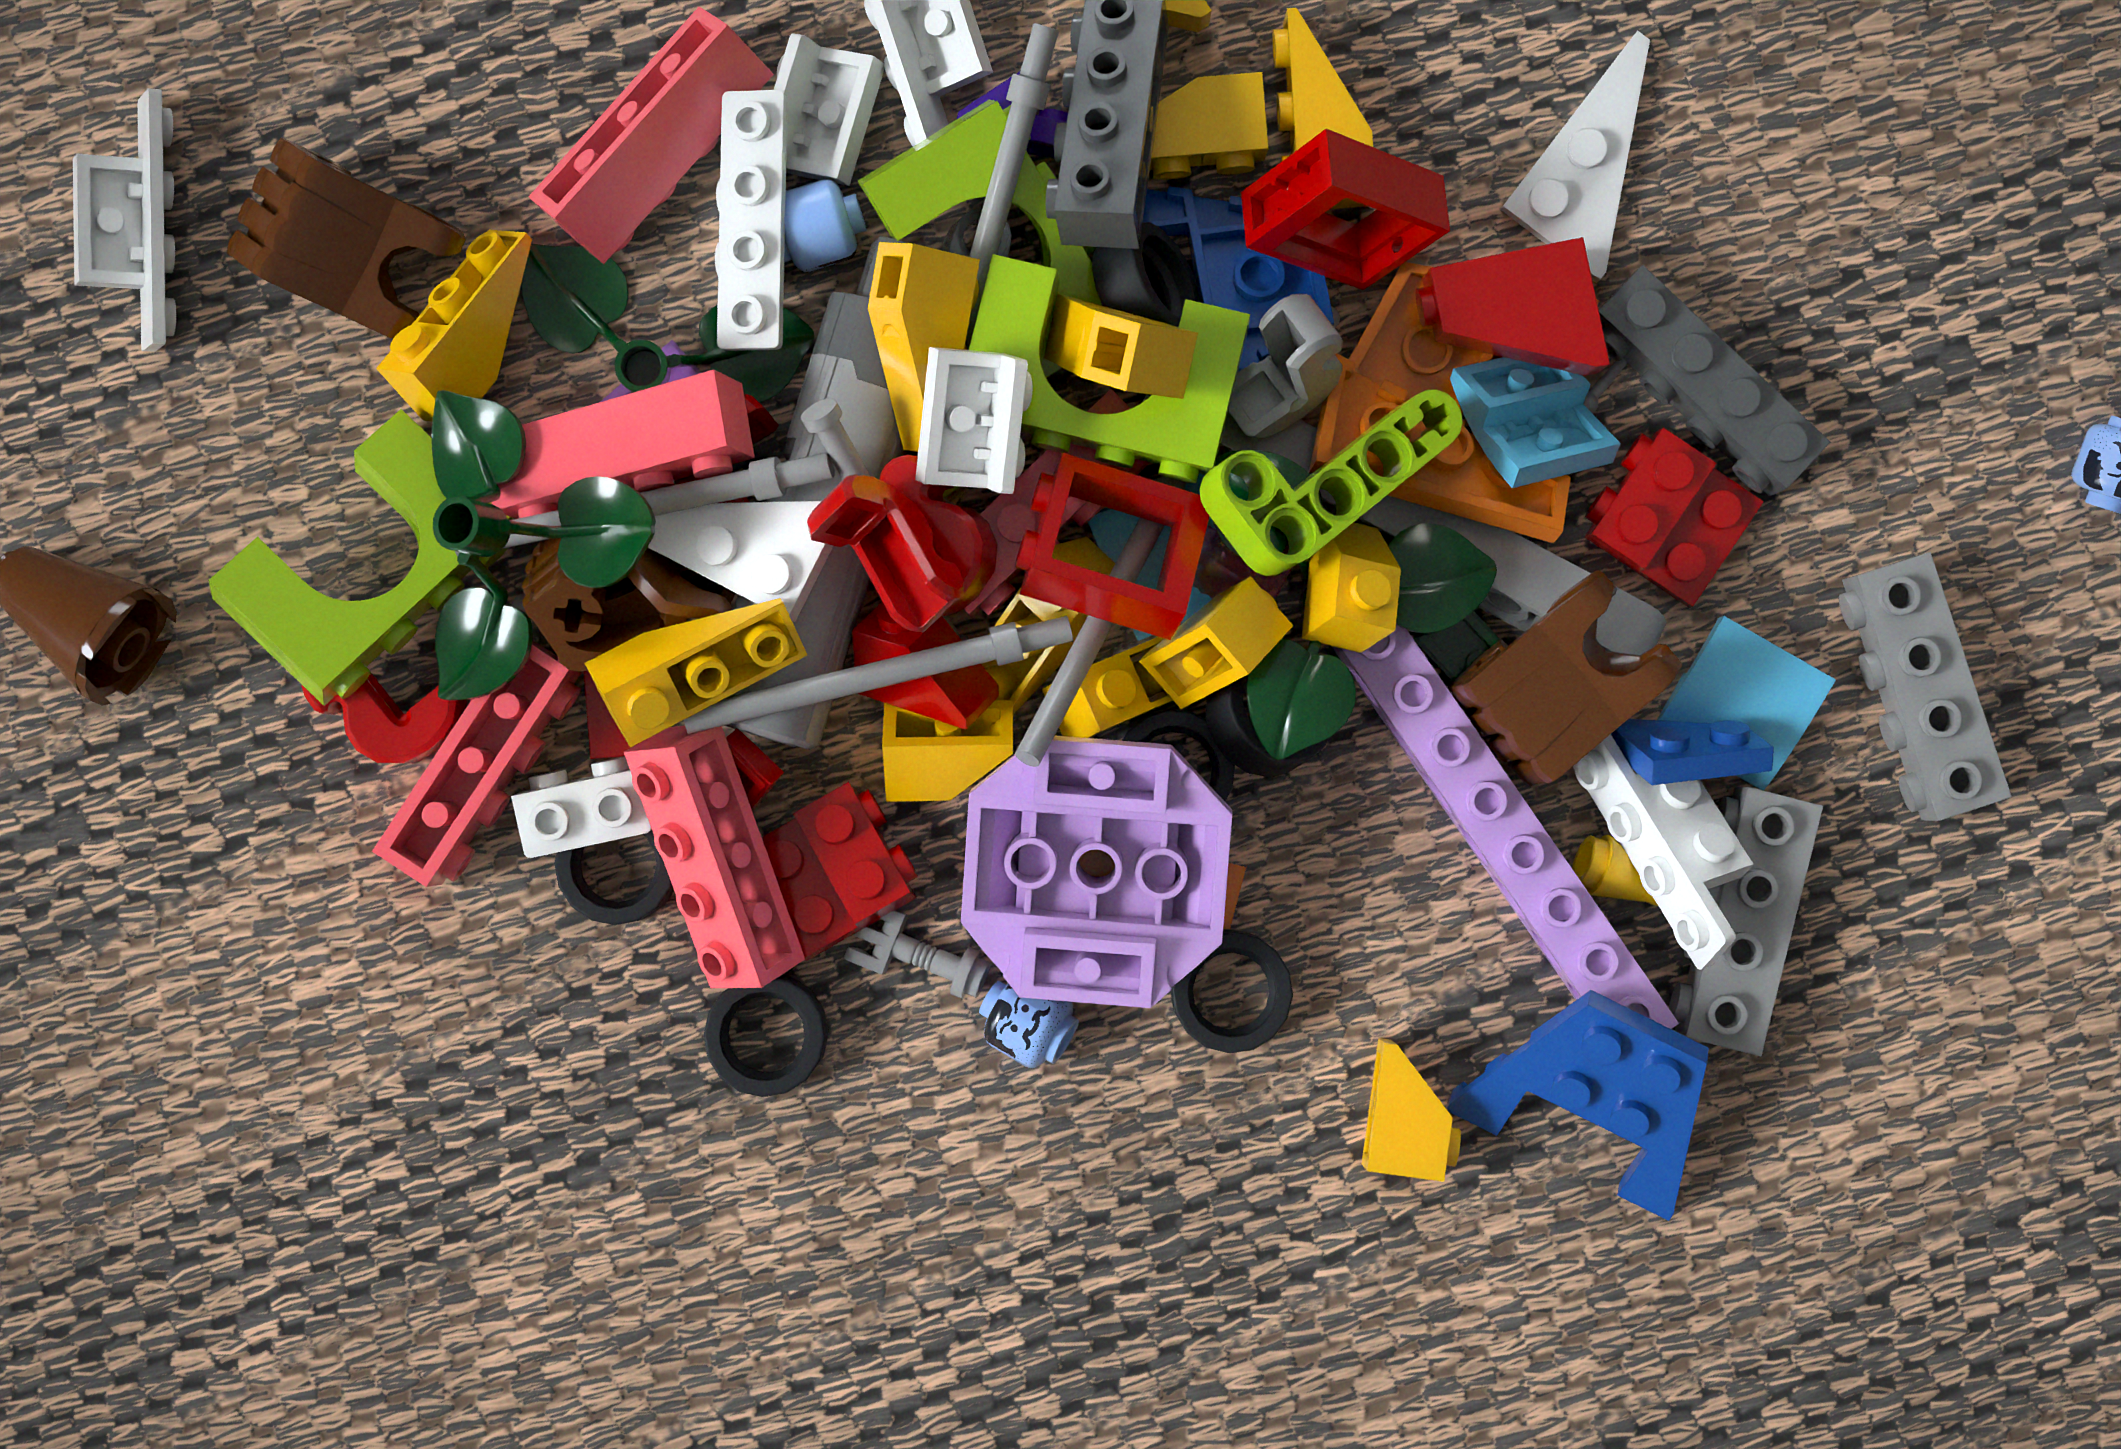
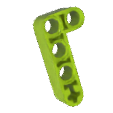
M1437 389L1425 390L1391 410L1293 489L1264 454L1253 450H1241L1210 469L1203 477L1199 489L1200 500L1206 512L1253 571L1265 576L1278 575L1314 555L1448 447L1460 434L1463 424L1461 410L1457 402L1448 393ZM1422 421L1426 429L1422 431L1419 438L1410 442L1403 433L1409 431ZM1367 451L1373 452L1380 458L1383 464V477L1370 469L1367 463ZM1230 473L1238 475L1245 481L1249 493L1247 501L1238 498L1232 492L1228 479ZM1320 488L1327 490L1333 496L1337 509L1335 515L1328 513L1322 507L1318 495ZM1271 526L1279 528L1286 535L1289 544L1287 555L1279 552L1273 546L1270 540Z

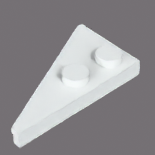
M1638 30L1500 209L1545 244L1583 237L1591 277L1596 283L1601 280L1607 270L1650 39Z
M821 501L715 503L655 516V534L648 548L757 604L781 598L791 620L796 622L833 546L812 541L808 531L807 519L812 510Z

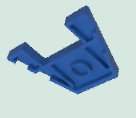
M1169 186L1167 192L1147 189L1143 222H1151L1164 230L1169 236L1187 235L1200 303L1250 314L1249 329L1238 372L1253 362L1258 363L1264 360L1269 355L1259 324L1265 313L1285 297L1292 294L1310 295L1334 326L1325 276L1246 248L1241 197L1230 196V200L1227 202L1195 197L1192 190Z
M1590 990L1531 1032L1530 1040L1510 1055L1502 1053L1488 1063L1485 1072L1468 1085L1463 1081L1456 1086L1450 1094L1446 1109L1448 1112L1497 1136L1524 1094L1531 1092L1642 1147L1625 1171L1619 1183L1617 1196L1669 1221L1674 1214L1707 1066L1709 1048Z

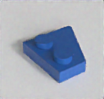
M1628 719L1611 733L1631 768L1651 785L1770 772L1773 768L1774 747L1750 730L1747 724L1738 721L1723 720L1714 723Z

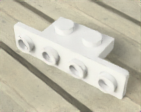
M864 0L867 16L871 24L879 31L887 54L884 59L885 71L892 86L899 91L907 115L904 119V129L912 146L949 125L940 96L993 73L970 0Z
M147 88L138 99L137 104L138 158L76 154L73 158L75 286L140 289L141 350L156 352L165 345L166 336L174 335L176 327L174 298H165V273H172L174 269L175 242L173 235L164 234V210H171L173 206L174 178L171 171H163V146L170 147L172 142L173 115L170 108H162V90Z
M781 90L727 91L722 95L720 179L716 188V201L719 211V242L715 250V267L718 275L717 345L726 351L778 350L783 344L784 217L788 99L787 95Z
M1610 734L1573 766L1579 783L1587 789L1602 813L1611 835L1624 848L1640 875L1643 887L1653 896L1671 925L1679 945L1687 951L1697 969L1702 970L1710 967L1735 941L1736 935L1708 889L1743 877L1753 866V862L1700 780L1651 785L1639 774L1634 773Z

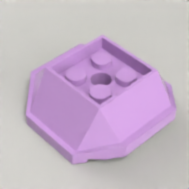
M1054 736L1039 766L1032 767L1026 765L1014 754L973 787L969 793L961 923L985 954L1000 969L1005 980L1020 998L1152 1008L1176 983L1222 944L1232 809L1170 744ZM1089 850H1102L1112 857L1115 868L1106 876L1094 877L1087 874L1081 868L1079 858Z

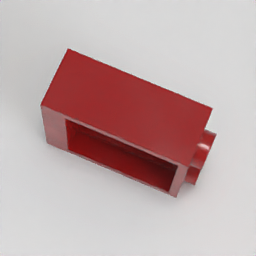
M1327 128L1241 192L1246 248L1361 290H1365L1451 231L1443 175ZM1345 198L1377 209L1357 224L1325 213Z
M1063 452L1053 475L1041 472L1035 488L1030 510L1041 513L1036 532L1028 529L1025 530L1017 554L1015 568L1025 570L1020 595L1171 640L1187 612L1210 517L1200 500V495ZM1068 496L1171 527L1156 590L1052 558Z

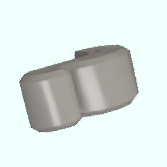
M1292 294L1273 305L1261 318L1259 328L1269 355L1264 360L1258 363L1253 362L1238 372L1229 407V413L1247 436L1264 438L1286 429L1322 403L1338 385L1343 366L1335 354L1341 351L1343 340L1310 295Z

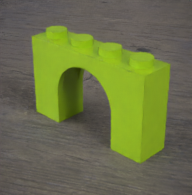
M987 100L858 180V183L892 238L899 241L953 206L969 199L986 197L1011 105L1002 110L998 101ZM1026 151L1011 203L1028 217L1036 230L1041 247V265L1057 269L1060 280L1057 295H1065L1102 306L1095 288L1092 262L1088 255L1094 252L1096 247L1061 245L1056 219H1048L1046 216L1048 180L1056 179V177L1044 161L1035 166ZM1056 299L1043 350V370L1045 377L1050 376L1051 374L1062 368L1059 365L1044 358L1053 313L1055 309Z
M992 254L969 350L1005 353L1027 360V371L1032 378L1033 391L1030 405L1022 414L1021 432L1033 434L1031 439L1032 445L1061 453H1069L1071 444L1096 449L1094 459L1124 468H1133L1135 459L1159 464V475L1187 483H1197L1199 474L1206 475L1210 469L1215 467L1249 329L1250 314L1185 299L1179 327L1197 332L1198 336L1184 399L1151 395L1141 404L1123 412L1113 414L1091 413L1078 409L1062 399L1053 390L1044 375V344L1060 283L1057 269Z
M402 409L354 450L355 472L406 520L417 540L419 549L417 558L411 571L400 584L383 595L361 601H346L326 596L304 582L258 536L208 580L212 599L324 706L337 694L342 699L353 694L369 677L371 671L367 666L384 650L393 655L403 648L418 630L414 623L431 607L438 612L441 611L453 595L463 590L465 584L461 579L471 571L469 566L458 563V556L455 551L442 547L434 536V514L439 505L447 498L442 494L435 477L432 438ZM506 515L508 520H512V517ZM503 548L490 557H480L479 560L488 568L508 548Z

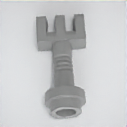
M893 910L880 918L885 921L881 931L867 926L853 934L858 938L876 944L872 955L863 949L848 946L844 955L845 960L882 975L886 974L892 957L908 964L912 963L914 966L918 965L921 969L930 970L931 973L952 981L950 994L961 999L966 994L975 998L979 996L991 966V962L981 959V951L968 947L963 957H959L942 949L937 950L936 947H931L929 944L926 945L924 942L920 943L919 940L902 934L909 915L897 910Z

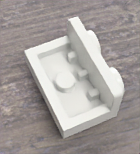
M795 33L790 35L785 54L778 63L777 80L774 90H781L785 93L788 99L787 173L817 180L830 179L837 184L850 186L885 69L883 62L872 55L821 47L805 35Z
M929 347L916 481L931 485L988 488L997 493L1012 494L1014 492L1015 478L1021 475L1025 463V447L1020 438L1022 414L1030 405L1033 391L1032 378L1027 371V360L1005 353Z
M625 756L591 764L593 776L576 780H568L566 769L529 777L531 789L511 796L524 855L528 858H534L645 834L651 831L652 828L642 801L634 789L632 774Z

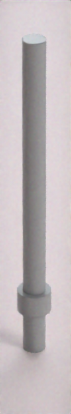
M1036 23L1032 27L1020 74L1013 73L1006 100L1012 101L969 256L980 259L977 274L979 293L976 304L970 314L965 342L967 350L970 347L992 254L997 255L1036 112L1037 109L1044 110L1051 84L1045 83L1059 30Z
M827 452L780 462L778 457H771L750 462L749 469L644 491L640 492V494L651 506L654 516L752 495H755L758 501L786 495V488L834 478L835 469ZM558 510L512 520L532 524L561 526ZM510 534L509 541L504 548L550 538Z
M1164 476L1153 479L1154 481L1183 490L1187 482L1173 480ZM1139 518L1109 576L1135 583L1165 525ZM1087 616L1015 752L1016 757L1024 764L1032 767L1040 765L1113 625L1112 622Z
M1063 616L1016 628L1015 622L990 627L989 635L727 697L684 719L687 733L691 734L993 660L997 661L998 666L1024 660L1023 653L1072 642L1073 636L1068 616Z

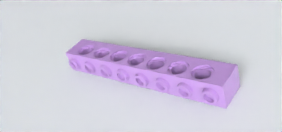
M1396 624L1394 632L1362 653L1332 646L1575 1000L1588 991L1593 990L1670 1029L1678 1025L1679 1023L1410 633Z

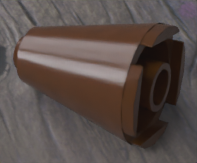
M31 546L20 547L14 551L6 552L0 557V606L82 696L102 706L112 704L106 696L118 691L127 697L148 679L171 640L155 642L165 626L166 618L176 623L177 611L171 598L155 588Z

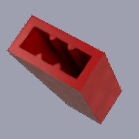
M1583 237L1432 267L1422 279L1424 287L1416 288V305L1420 322L1423 327L1432 325L1435 342L1583 376L1597 374L1610 364Z

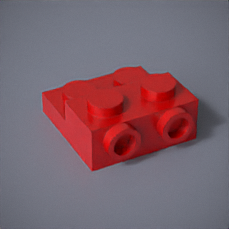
M1663 427L1655 432L1651 438L1641 433L1629 448L1620 463L1621 466L1629 470L1616 491L1605 486L1596 497L1585 515V518L1591 521L1593 525L1584 537L1688 608H1691L1695 605L1764 501L1714 468L1717 464L1716 462Z
M849 781L793 813L795 817L793 820L762 837L805 961L812 959L878 921L893 910L895 911L917 898L909 884L910 881L918 877L917 872L902 846L897 844L889 848L878 827L886 823L887 819L869 789L858 794L856 788Z

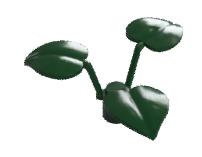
M531 244L521 289L528 317L536 332L552 347L571 354L581 353L588 349L599 332L618 352L615 358V373L620 383L631 393L668 383L671 369L711 364L710 370H716L742 383L744 394L752 395L759 403H762L779 394L791 382L814 341L813 329L799 316L783 308V344L780 349L723 350L717 345L718 305H716L702 317L699 323V337L707 350L706 353L672 354L667 356L659 346L648 340H634L626 343L607 325L617 320L624 313L628 303L627 279L617 263L609 258L603 264L582 246H549Z
M441 390L437 392L433 413L432 456L438 486L447 499L439 505L434 514L433 533L437 542L442 547L460 552L457 557L458 563L469 566L492 591L474 587L464 589L453 595L440 613L435 634V650L439 668L438 697L454 701L483 697L507 685L523 669L532 647L533 630L530 618L524 611L506 606L509 597L508 591L479 560L480 557H490L498 553L508 543L510 534L561 538L558 547V561L566 576L578 585L589 588H605L622 581L636 567L654 537L656 519L651 506L637 490L621 481L595 476L578 480L563 490L558 501V514L561 526L508 520L505 513L499 507L488 503L500 498L501 492L498 485L513 480L523 466L526 438L520 420L510 409L499 403Z
M1241 450L1221 454L1216 459L1215 466ZM1253 450L1264 454L1275 465L1292 489L1310 476L1302 466L1288 458L1267 451ZM1230 473L1228 479L1232 492L1238 498L1247 501L1249 493L1245 481L1238 475ZM1319 490V501L1323 507L1322 496ZM1213 521L1217 535L1222 543L1231 552L1241 557ZM1421 523L1410 526L1400 531L1388 544L1389 549L1401 568L1396 624L1412 632H1439L1462 621L1486 598L1497 574V567L1492 558L1478 549L1463 535L1444 525ZM1271 526L1270 540L1273 546L1282 553L1288 544V539L1279 528ZM1310 558L1299 563L1302 573L1301 579L1306 586ZM1307 587L1303 590L1299 599V611L1303 620ZM1281 639L1248 675L1247 700L1250 718L1260 742L1273 759L1282 760L1304 748L1328 739L1343 727L1353 711L1356 701V688L1352 674L1339 658L1332 655H1318L1322 644L1319 641L1309 640L1306 650L1295 641Z

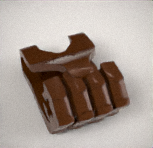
M281 137L274 146L270 161L278 166L277 171L275 172L263 166L256 175L252 190L264 199L262 202L250 197L245 200L240 208L238 221L248 227L249 230L246 233L237 229L229 241L226 253L261 279L393 339L401 330L412 325L420 315L417 311L398 301L388 272V267L393 257L416 248L424 249L437 256H454L461 252L466 241L464 233L459 228L431 212L404 202L350 176L351 172L347 170V167Z
M561 538L542 540L534 548L533 558L525 567L527 577L522 582V588L525 593L523 607L528 617L534 621L556 652L559 662L568 670L578 672L588 670L585 665L587 661L642 633L687 622V618H703L733 610L731 602L736 594L720 584L715 587H703L692 584L691 580L697 572L648 547L636 567L627 575L634 585L619 591L607 590V587L589 588L578 585L567 577L560 567L558 547Z
M1600 570L1591 573L1564 592L1550 606L1547 614L1541 617L1512 644L1508 646L1502 639L1496 642L1475 659L1447 687L1462 710L1470 707L1473 708L1466 716L1481 737L1495 734L1487 742L1491 752L1504 763L1518 759L1511 767L1516 775L1528 786L1541 783L1549 784L1565 774L1619 726L1661 694L1676 678L1683 665L1666 644H1657L1641 655L1609 652L1599 644L1596 639L1598 618L1607 611L1612 597L1617 591L1616 586Z

